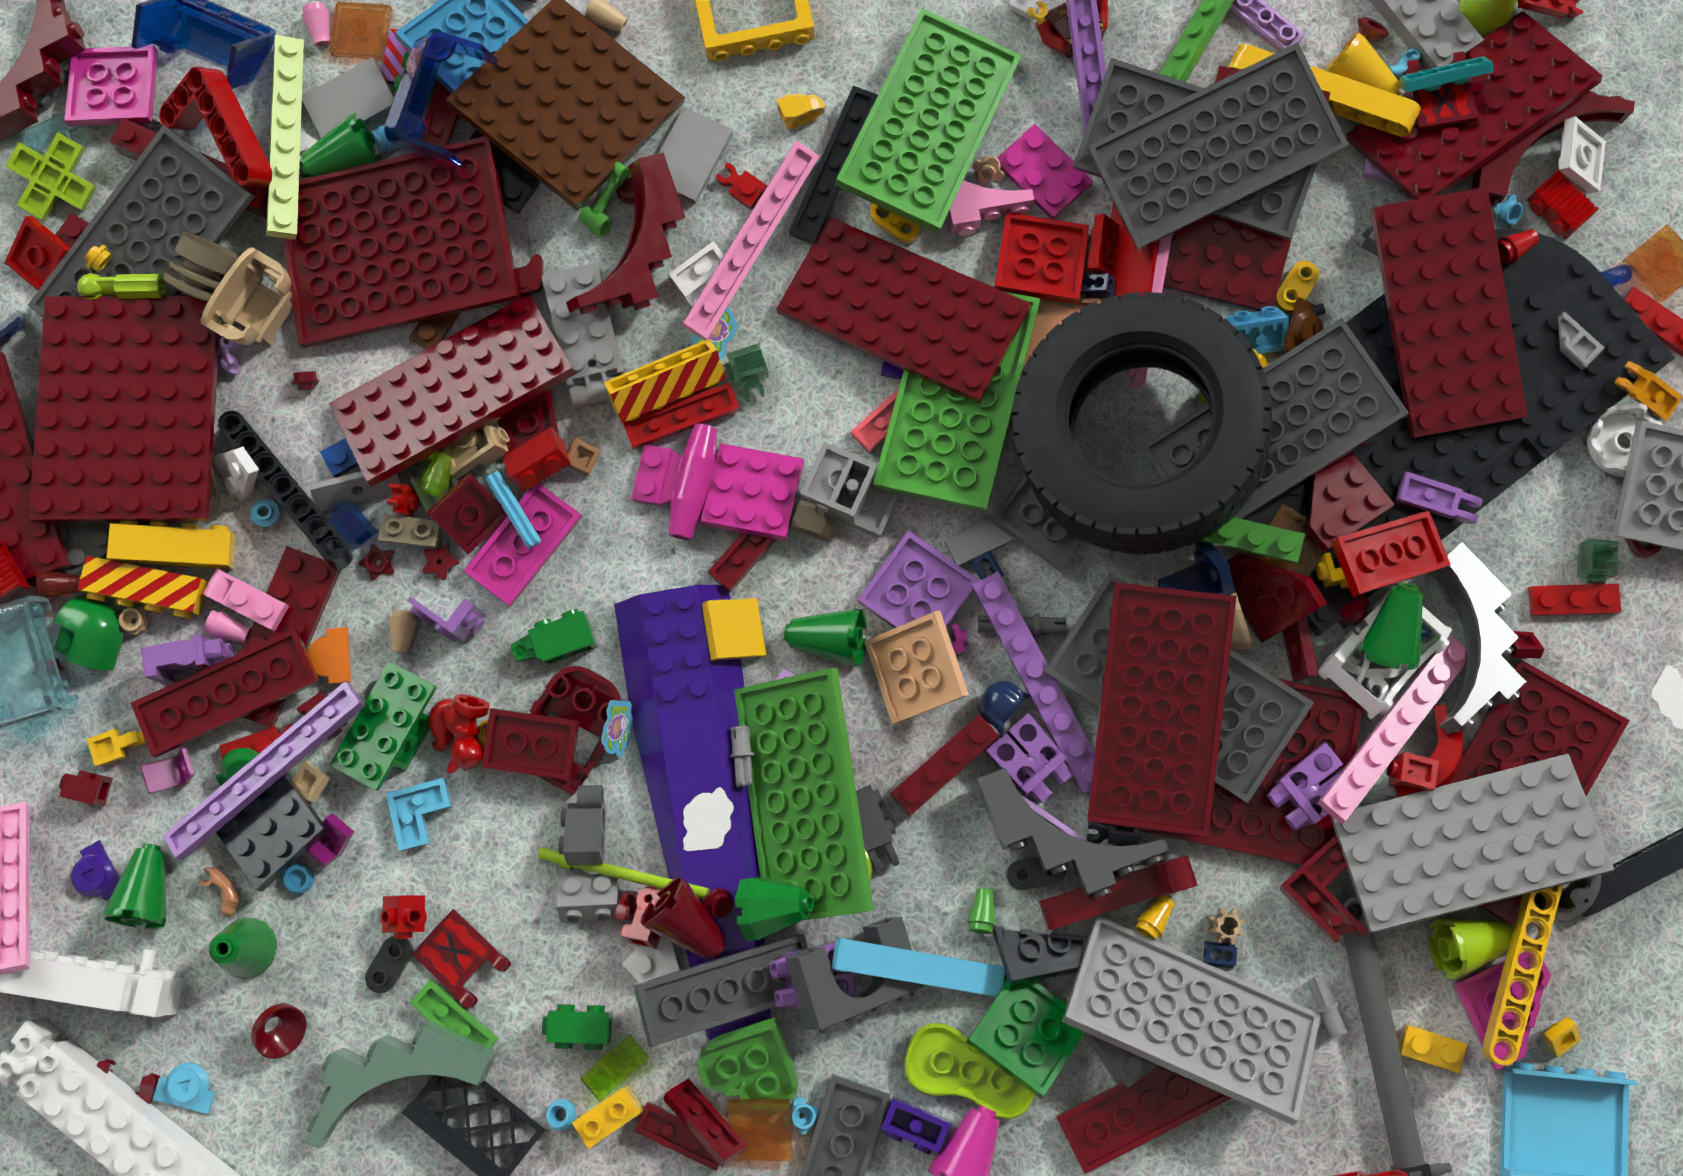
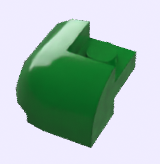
M87 595L74 597L60 609L54 620V623L61 626L54 650L66 655V660L74 664L97 670L113 671L124 632L119 631L118 620L115 617L117 611L103 602L86 599Z

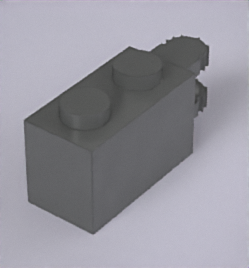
M871 785L856 790L864 848L868 852L877 874L883 871L881 861L874 850L878 847L885 845L890 863L893 866L900 864L892 845L893 838L891 835L895 834L896 831L890 817L884 818L880 807L885 805L879 790L873 791Z

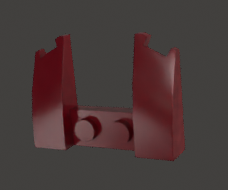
M1336 835L1281 884L1279 890L1329 938L1338 943L1340 942V935L1356 931L1358 937L1364 936L1368 930L1326 889L1330 883L1347 869Z

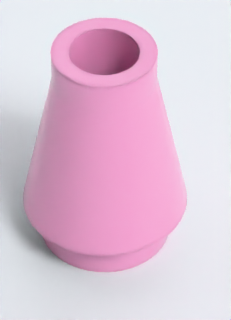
M321 2L304 5L302 17L311 34L314 46L329 45L331 43L329 10Z
M212 610L204 625V632L209 633V637L237 641L243 644L251 629L222 610L219 612Z

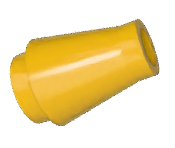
M1160 895L1137 918L1136 930L1155 941L1158 936L1162 937L1172 909L1176 905L1175 902L1165 895Z

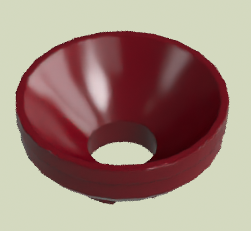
M280 1003L269 1007L259 1015L252 1027L251 1041L253 1046L262 1056L270 1059H277L290 1054L299 1046L306 1033L307 1022L305 1015L301 1010L287 1003ZM273 1017H278L277 1026L273 1030L266 1032L265 1024Z

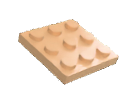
M934 611L864 641L892 724L900 723L969 695L941 611Z

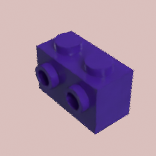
M892 1096L881 1123V1129L886 1130L885 1135L899 1142H902L903 1138L914 1142L913 1147L915 1149L930 1154L931 1151L940 1152L951 1123L944 1117Z

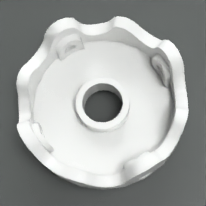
M1633 403L1612 406L1591 424L1587 435L1589 454L1595 464L1608 474L1625 477L1637 421L1663 425L1660 421L1648 415V407L1645 404ZM1619 435L1626 436L1629 439V449L1620 447L1618 444Z

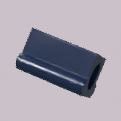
M1110 274L1083 275L1081 292L1085 294L1086 299L1113 296L1115 276Z
M990 550L970 561L980 580L987 577L985 574L986 569L980 567L981 561L988 562L990 565L989 570L993 573L998 571L1001 578L1004 576Z
M1205 941L1203 962L1215 967L1234 968L1237 962V947H1235V944ZM1213 949H1217L1220 953L1228 951L1230 957L1228 960H1224L1222 957L1213 960L1211 958V951Z

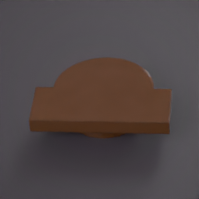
M1301 297L1296 299L1282 349L1287 352L1324 329L1321 319L1313 312L1314 304Z

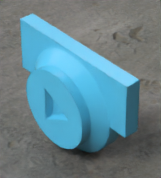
M184 1063L176 1066L169 1073L167 1079L159 1078L153 1100L209 1114L215 1091L208 1090L209 1077L204 1068L195 1063Z

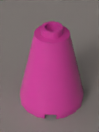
M980 1104L978 1109L971 1107L930 1164L928 1172L934 1176H990L1000 1120L994 1118L996 1112Z

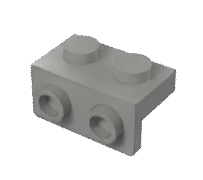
M602 874L559 876L556 907L560 921L562 923L578 924L586 921L606 923L611 920H618L614 918L619 902V879Z

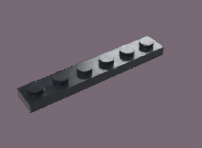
M853 85L791 225L789 236L812 245L815 243L840 190L839 187L835 186V181L878 97L877 94Z

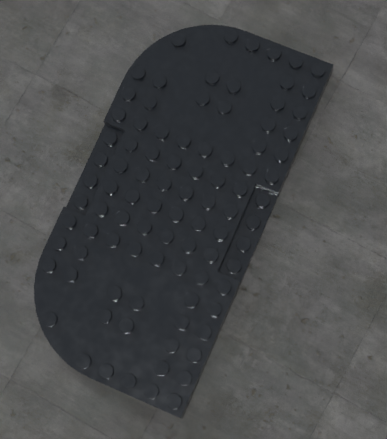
M1495 229L1497 242L1501 237L1526 230ZM1537 233L1539 236V243L1515 263H1501L1528 417L1410 438L1406 417L1367 441L1368 445L1364 449L1359 447L1352 451L1353 454L1395 504L1389 511L1359 531L1425 512L1424 510L1395 501L1402 475L1405 472L1463 489L1465 493L1480 497L1483 501L1479 508L1470 507L1460 502L1458 505L1460 510L1472 514L1477 513L1608 411L1607 409L1616 405L1627 396L1628 392L1618 387L1614 382L1618 377L1625 378L1632 384L1637 380L1638 376L1630 373L1625 368L1628 361L1638 364L1643 369L1655 374L1675 359V357L1589 260L1568 245L1549 236ZM1384 293L1348 320L1346 324L1404 405ZM1563 312H1566L1605 347L1583 370L1560 351L1558 317ZM1313 476L1250 514L1244 520L1305 534L1298 565L1249 554L1252 557L1312 578L1327 602L1326 605L1306 616L1309 628L1316 636H1319L1343 618L1339 614V610L1348 603L1355 601L1357 596L1353 597L1350 588H1341L1340 584L1325 588L1323 580H1319L1317 576V559L1325 553L1306 530L1307 519L1310 514L1309 497L1311 481L1313 480ZM1430 513L1441 540L1464 523L1456 521L1454 518L1449 519ZM1334 548L1327 551L1326 553L1330 552L1335 569L1341 568ZM1379 589L1364 593L1363 595L1368 598Z

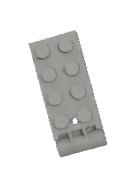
M1370 0L1408 49L1413 48L1420 52L1419 62L1426 70L1449 65L1454 60L1453 53L1464 51L1466 54L1484 41L1452 0Z
M597 262L542 275L557 342L576 373L574 376L566 379L574 409L610 401L603 382L625 374L609 307L606 308L605 303L596 305V311L581 315L580 310L569 313L566 301L590 291L602 282Z

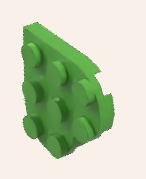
M776 1017L719 1035L701 1047L697 1068L699 1078L707 1089L710 1087L716 1092L724 1093L723 1096L726 1097L739 1095L746 1106L751 1105L755 1109L763 1110L764 1114L777 1113L787 1108L796 1095L798 1089L797 1070Z

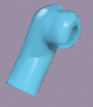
M1408 49L1401 56L1397 65L1388 66V68L1397 79H1400L1399 77L1406 75L1407 61L1420 60V52L1417 49Z

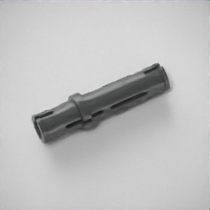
M978 614V633H996L987 615ZM1034 614L1033 617L1022 616L1033 637H1039L1040 634L1066 636V617H1040V614Z

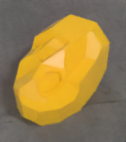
M789 93L776 100L777 110L786 129H795L814 121L825 112L823 100L814 94L803 95L797 93L792 95Z

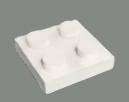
M1576 116L1565 119L1564 131L1561 135V156L1558 160L1559 170L1589 194L1599 192L1606 141Z

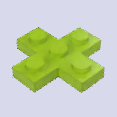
M59 132L55 135L44 156L25 144L18 142L5 167L30 180L17 206L44 221L48 218L58 198L85 211L97 186L74 174L73 171L86 148Z

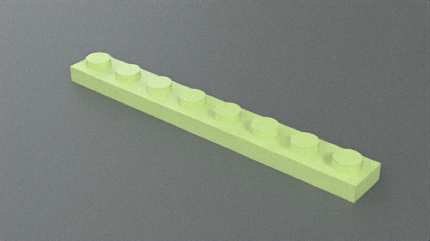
M275 35L269 164L272 168L273 177L270 185H268L266 236L296 240L304 40Z

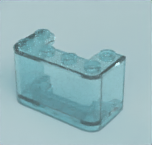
M27 596L0 604V730L18 727L80 708L77 694L68 695L64 687L69 685L67 680L61 681L48 637L46 625H49L50 621L44 618V613L52 610L48 596Z

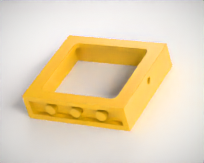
M695 0L707 60L723 61L732 55L741 54L747 56L755 53L756 50L766 48L777 50L786 44L795 43L802 45L811 39H815L814 24L808 0H794L797 18L794 20L727 34H718L716 32L710 1Z

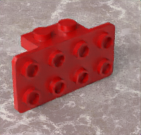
M1113 203L1111 218L1106 214L1095 215L1094 225L1091 230L1092 239L1090 253L1087 258V269L1095 274L1115 276L1113 296L1118 295V298H1122V294L1140 292L1141 296L1144 292H1152L1159 240L1136 250Z

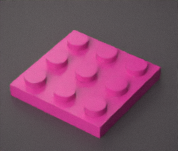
M153 45L85 48V51L71 57L64 119L69 127L119 125L122 118L136 124L152 123L158 61L156 47Z
M720 443L701 517V525L786 541L804 467V459Z

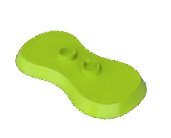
M931 1023L922 1026L916 1031L906 1051L904 1069L908 1082L919 1092L931 1096L955 1095L967 1098L978 1106L980 1104L995 1111V1117L999 1119L1017 1118L1029 1109L1035 1094L966 1043L968 1038L958 1030L947 1024Z

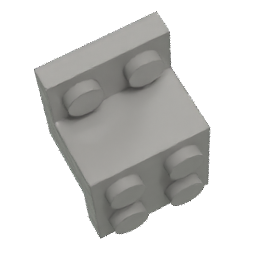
M823 442L800 493L801 497L827 507L828 516L880 538L900 496L899 493L874 488L873 482L878 464L827 442Z

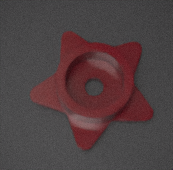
M372 544L365 558L358 563L369 570L370 580L374 581L382 573L394 574L390 561L395 552L393 549L381 551L375 544ZM377 560L381 561L379 565H376Z
M443 544L437 550H424L427 563L422 570L424 574L436 573L441 580L445 581L450 569L459 564L457 559L449 555L448 544ZM441 559L442 563L437 564V560Z

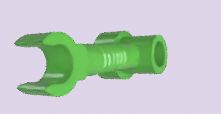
M618 161L614 164L615 168L609 176V181L593 208L584 207L578 216V220L588 226L589 231L599 238L604 237L612 226V219L603 212L617 188L630 175L629 168Z

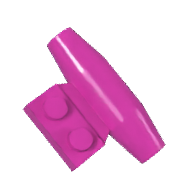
M695 424L682 456L670 448L644 444L631 499L634 502L656 506L671 503L669 536L690 541L702 516L716 458L717 429L712 426Z

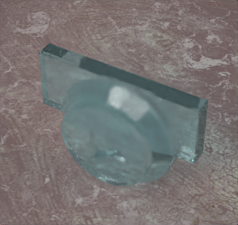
M65 112L19 134L26 146L44 156L57 132L72 140L71 132L77 130L76 126L69 127L64 121Z

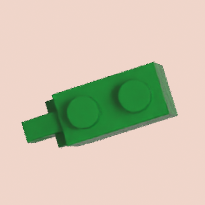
M572 609L562 613V618L552 622L550 619L536 622L534 628L528 630L529 635L510 644L515 660L522 662L538 658L540 661L550 665L597 648L598 645L587 614L583 610Z

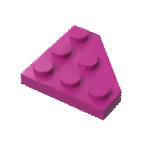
M1522 952L1518 956V963L1524 969L1529 967L1530 958L1525 952ZM1505 960L1452 983L1482 1046ZM1544 961L1516 1061L1525 1057L1528 1047L1526 1043L1531 1028L1535 1026L1541 1007L1539 1003L1544 988L1547 987L1551 976ZM1516 981L1510 986V993L1515 999L1522 995V987ZM1506 1012L1502 1017V1023L1507 1029L1513 1027L1515 1019L1510 1012ZM1498 1042L1494 1047V1054L1498 1059L1505 1057L1506 1046L1502 1042ZM1490 1062L1492 1068L1495 1069V1070H1498V1069H1500V1068H1502V1067H1504V1066H1507V1065L1493 1064V1063Z

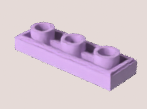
M1234 0L1228 10L1229 13L1277 51H1281L1297 42L1299 43L1305 36L1301 30L1263 0Z

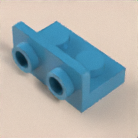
M1267 306L1263 307L1261 311H1237L1234 315L1225 317L1239 330V334L1241 333L1257 353L1263 354L1283 350V344L1289 327V317L1279 308Z

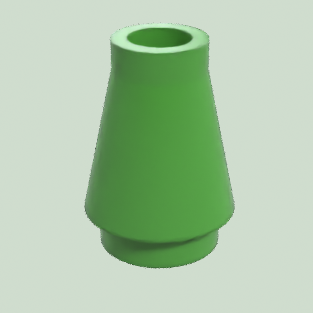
M987 888L976 889V895L967 919L969 931L980 934L993 933V927L996 926L994 890Z

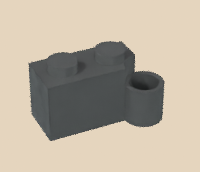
M603 785L578 786L577 803H568V809L561 810V827H565L564 836L559 837V854H564L567 865L603 864L606 821Z

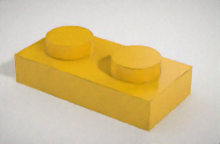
M1405 1024L1399 1049L1403 1056L1460 1074L1467 1044Z

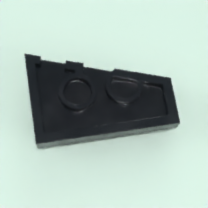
M994 926L992 933L1010 986L1078 972L1088 941V936L1055 932L1048 935L1032 933V930L1020 929V931L1005 930V927Z

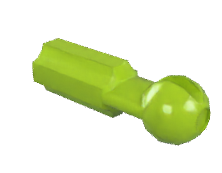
M89 273L83 275L78 280L77 291L80 296H95L84 298L87 300H94L100 296H117L118 299L161 298L163 295H167V282L163 279L164 274H119L116 277H101L97 274Z

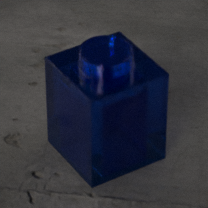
M352 500L337 505L332 511L333 514L328 517L347 543L355 549L379 532Z

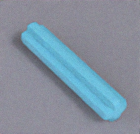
M498 471L486 477L488 485L526 547L532 549L541 543L540 537L502 475Z

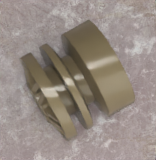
M182 232L175 247V252L185 258V262L170 260L168 264L175 271L166 270L163 279L188 296L209 301L215 288H217L222 280L218 277L219 274L225 275L240 256L203 237Z

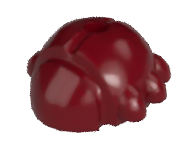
M1368 17L1358 18L1359 33L1364 35L1368 42H1379L1389 35L1387 29L1380 22Z

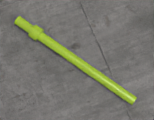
M543 847L540 848L538 853L539 859L558 863L561 868L569 870L578 868L662 889L673 880L604 862L599 865H567L564 854H559V851ZM689 884L697 897L705 900L709 893V888Z

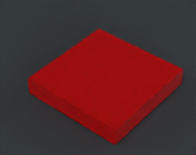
M25 216L4 263L38 291L69 251L70 247L33 216Z

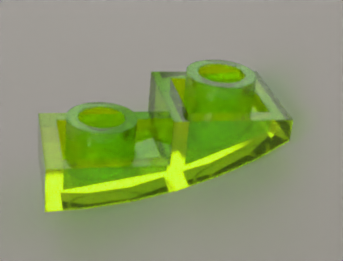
M630 1034L592 1067L581 1080L598 1101L601 1102L649 1058V1055Z

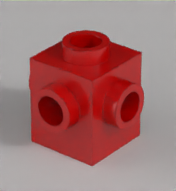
M425 895L383 896V910L380 915L382 933H394V939L413 938V932H425L427 919Z

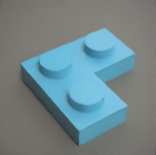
M446 778L386 793L398 850L405 851L430 844L424 815L452 807Z

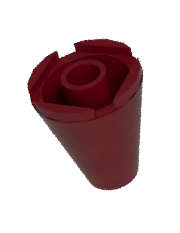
M677 877L665 885L657 893L660 898L655 905L650 902L642 914L640 922L646 929L705 960L710 957L716 958L725 947L723 943L725 940L724 934L688 882L683 878Z

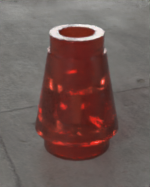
M44 570V573L36 574L37 596L51 599L82 592L77 590L81 575Z

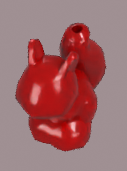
M458 694L454 699L448 698L437 702L430 710L428 726L436 739L432 742L433 749L439 752L445 751L450 747L453 736L456 739L451 749V761L447 766V773H454L459 768L468 771L478 766L483 760L484 745L475 739L474 736L480 733L477 718H482L489 713L490 703L479 697Z

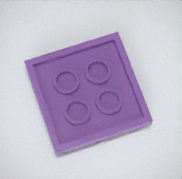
M908 530L857 599V602L894 628L934 611H941L945 626L947 627L972 592L971 585L978 582L979 579Z

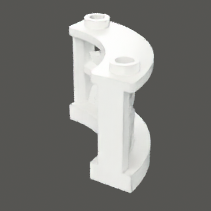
M1401 582L1396 583L1394 586H1400ZM1391 589L1375 603L1373 610L1364 619L1365 623L1362 621L1354 626L1344 637L1346 640L1329 654L1318 669L1319 675L1324 680L1329 677L1368 712L1366 716L1369 719L1374 718L1378 713L1382 716L1385 715L1395 704L1392 699L1410 676L1434 652L1437 654L1441 653L1450 643L1447 638L1452 629L1448 625L1445 626L1423 607L1422 622L1435 635L1427 643H1421V661L1418 668L1408 670L1409 664H1400L1399 669H1370L1368 667L1371 661L1366 658L1367 652L1365 651L1363 652L1362 665L1357 666L1361 659H1355L1353 653L1355 650H1360L1364 637ZM1396 677L1389 686L1387 682L1384 680L1386 678ZM1364 678H1369L1366 683L1367 689L1361 685ZM1374 685L1380 689L1378 698L1370 693Z

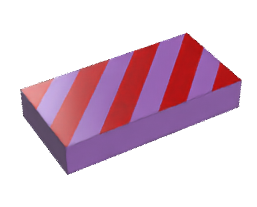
M391 28L381 72L387 83L393 85L396 76L402 75L404 70L402 68V61L405 53L409 51L396 39L395 32L398 29Z

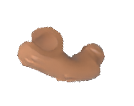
M216 867L204 868V871L210 873L211 878L209 881L199 879L200 885L204 887L216 885L222 891L221 898H223L220 914L227 917L233 916L236 907L241 903L235 884Z

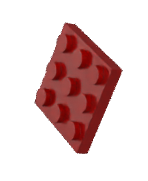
M1006 212L994 288L1005 292L1078 305L1090 225Z

